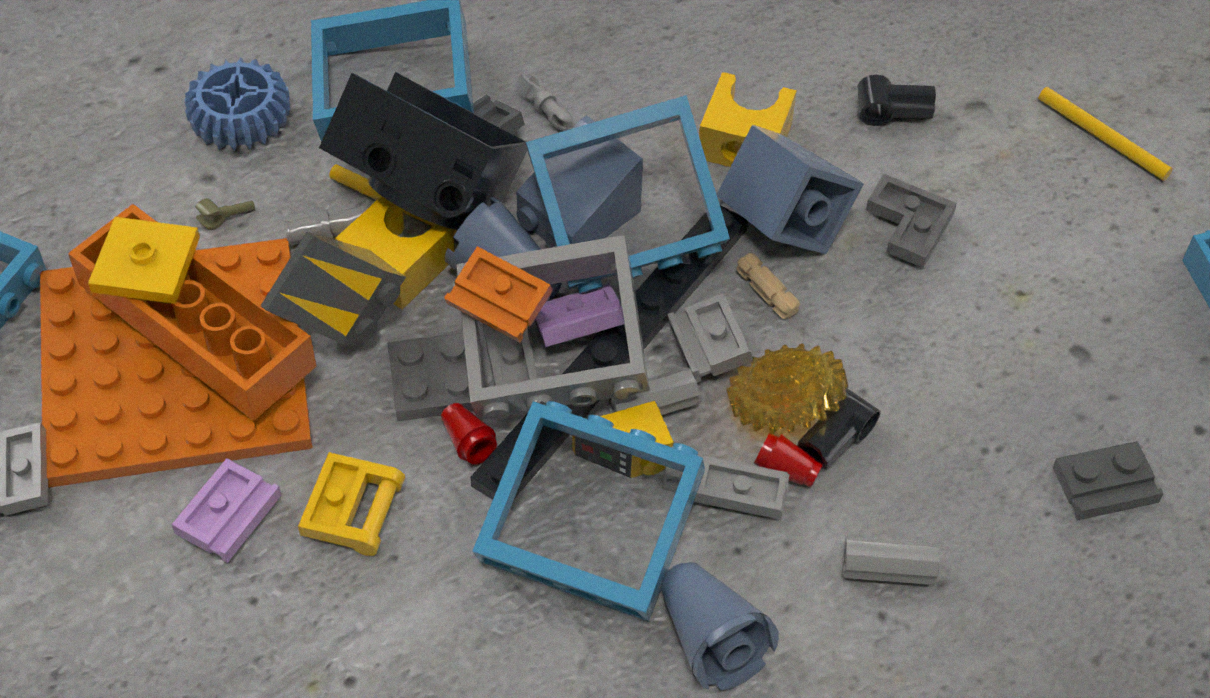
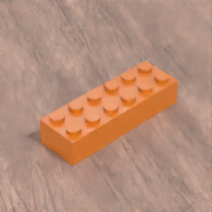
M134 204L116 216L157 222ZM114 218L68 253L77 281L81 287L253 421L317 367L312 340L309 334L293 322L266 311L260 306L263 302L262 299L196 250L176 304L91 293L88 282Z

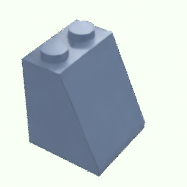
M586 115L573 128L595 121ZM618 139L545 159L570 244L604 239L641 212L643 158ZM533 172L516 192L517 219L525 229L533 230L545 240L549 248L556 247Z
M752 124L716 195L771 240L827 254L864 183L782 134Z

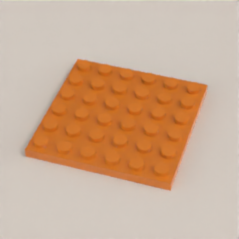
M287 238L196 250L263 301L291 257ZM73 267L45 270L40 273L42 425L46 429L48 488L224 462L226 458L232 461L313 449L305 377L253 421L81 287Z

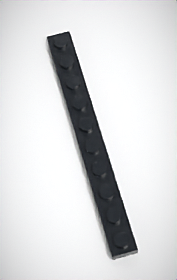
M720 205L730 238L726 243L720 244L722 251L703 258H698L696 251L681 256L683 263L662 270H659L657 266L635 291L644 349L669 321L667 314L672 312L675 314L747 231L748 221L745 218ZM707 213L698 220L682 240L712 231ZM625 324L600 331L562 374L630 363ZM596 400L595 403L584 407H577L572 404L565 406L572 410L571 414L585 418L600 400ZM527 414L470 477L471 487L492 500ZM543 425L515 498L570 434Z

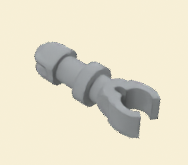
M521 74L515 84V88L524 97L533 101L535 109L541 114L545 113L548 116V121L555 128L561 131L567 130L568 125L566 123H572L570 113L556 103V97L552 92L546 91L543 82L537 76L532 74L528 80L524 74Z

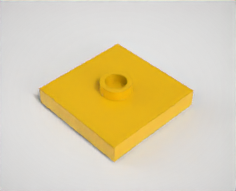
M114 217L88 282L91 293L176 304L200 239L198 227Z

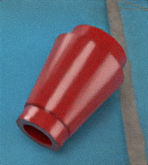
M460 403L450 404L443 410L441 420L459 458L471 464L483 463L497 448L495 431Z
M770 432L753 463L759 467L788 472L790 474L788 481L801 485L804 484L810 488L823 465L815 461L812 456L783 434L778 437Z

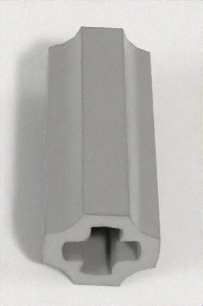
M685 367L648 378L650 387L648 392L628 395L629 399L606 398L609 414L655 401L661 415L699 404L700 394L697 381L691 369Z
M846 536L842 559L843 578L935 585L939 573V546L937 543Z

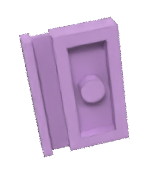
M610 283L580 294L577 292L547 301L534 320L545 347L625 324L622 306H620L619 299Z
M226 458L171 524L173 531L176 535L210 554L214 552L221 556L222 560L228 563L282 496L280 487L276 484L270 485L263 480V477Z

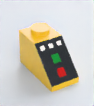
M655 401L600 416L611 421L615 429L630 433L631 429L642 430L653 435L657 443L672 447L674 444ZM572 435V449L575 456L629 478L643 474L655 475L665 469L663 465Z

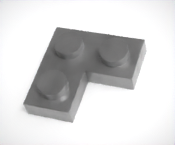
M883 174L867 201L866 210L899 224L888 242L886 252L924 268L952 219L957 203Z

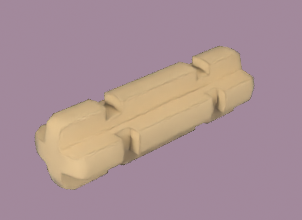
M748 253L738 260L737 271L745 280L751 279L749 284L770 306L775 305L773 310L782 319L787 320L798 313L800 301L790 291L785 292L787 290L785 285L766 266L761 267L763 262L755 254Z

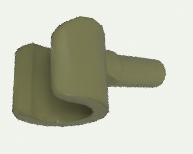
M206 198L199 201L195 206L201 213L196 216V219L205 228L215 230L223 224L225 218L255 210V205L251 200L230 206L218 207L211 199Z

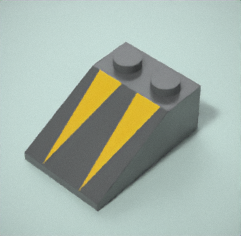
M306 232L260 306L270 313L339 343L362 347L377 331V322L386 308L391 306L398 298L400 286L406 276L368 249Z

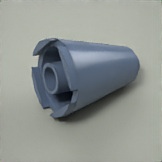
M491 197L490 207L482 202L457 230L453 238L459 244L455 252L449 248L447 249L445 262L457 270L456 264L466 263L477 246L497 257L541 250V248L504 204ZM562 283L550 284L553 291L547 301L552 300L556 296Z
M680 563L673 566L666 573L661 591L693 675L702 687L709 689L708 684H716L720 690H728L745 683L760 672L766 665L762 657L770 647L775 652L778 646L779 631L772 620L697 563Z

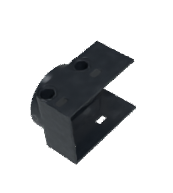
M397 72L394 73L387 91L351 73L319 149L369 175L368 182L370 186L396 206L429 222L458 230L466 218L482 202L490 207L491 197L496 198L500 202L505 200L527 152V141Z

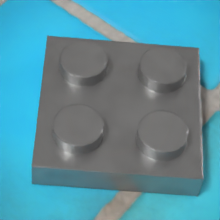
M463 333L387 342L397 421L441 416L443 410L453 403H460L470 412L474 411L470 403Z

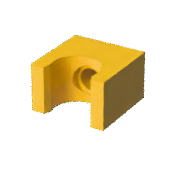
M722 72L699 128V138L706 161L731 167L752 124L787 137L793 121L797 90L783 87L779 91L778 99L774 105L767 109L750 110L739 106L734 101L735 75Z
M381 196L343 230L335 240L372 251L406 276L400 286V294L393 303L403 310L449 265L445 262V254L448 248L455 252L453 229L434 223L429 231L420 236L412 238L400 237L398 235L402 234L405 228L403 209Z

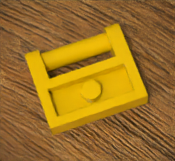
M328 452L299 522L300 536L350 547L362 555H376L381 543L379 533L395 492H399L403 486L405 474L391 466ZM367 483L377 484L379 487L362 529L351 527Z

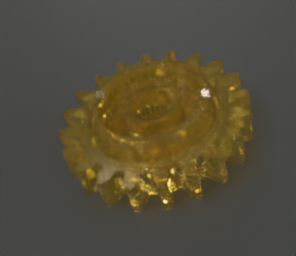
M801 343L796 348H788L787 345H782L780 350L771 351L766 349L765 355L760 358L752 356L753 362H750L751 366L737 367L739 376L730 377L731 387L727 388L733 416L739 417L742 426L752 423L753 430L757 432L767 425L770 434H775L779 428L786 427L788 433H793L796 424L809 429L811 428V421L814 419L827 420L825 410L838 411L840 409L838 401L847 398L845 389L849 386L842 360L835 359L833 351L822 354L821 348L818 345L807 351L805 350L804 343Z

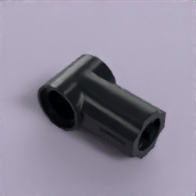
M877 74L864 77L857 85L860 119L867 125L880 126L888 123L893 117L933 119L936 99L935 86L891 84L887 77Z
M843 386L831 397L824 409L823 416L798 441L797 446L812 456L815 461L823 464L822 469L827 470L854 440L861 442L869 435L879 420L881 410Z

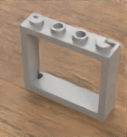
M625 235L501 256L499 258L548 284L617 273L630 363L485 388L478 320L461 312L470 403L480 420L498 417L499 421L512 414L528 412L532 401L546 405L547 401H554L563 405L572 404L573 406L584 407L600 399L612 397L629 399L628 395L650 391L631 261ZM466 263L456 264L457 276Z

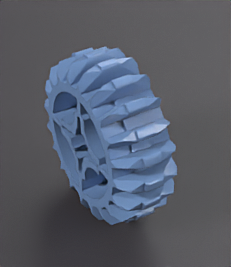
M241 57L237 63H229L225 59L224 65L216 66L210 64L209 72L198 71L197 80L189 82V91L185 93L186 98L184 100L187 121H190L196 136H201L205 144L214 142L219 150L226 145H230L234 152L239 145H246L251 149L254 142L258 141L265 144L267 135L278 136L279 127L286 126L287 116L290 115L289 110L291 108L289 90L285 82H283L280 73L274 72L270 64L261 66L257 59L252 60L250 63H245Z

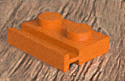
M477 246L454 281L455 286L450 293L445 295L444 299L448 305L520 343L523 339L522 335L527 327L532 325L553 290L551 285Z

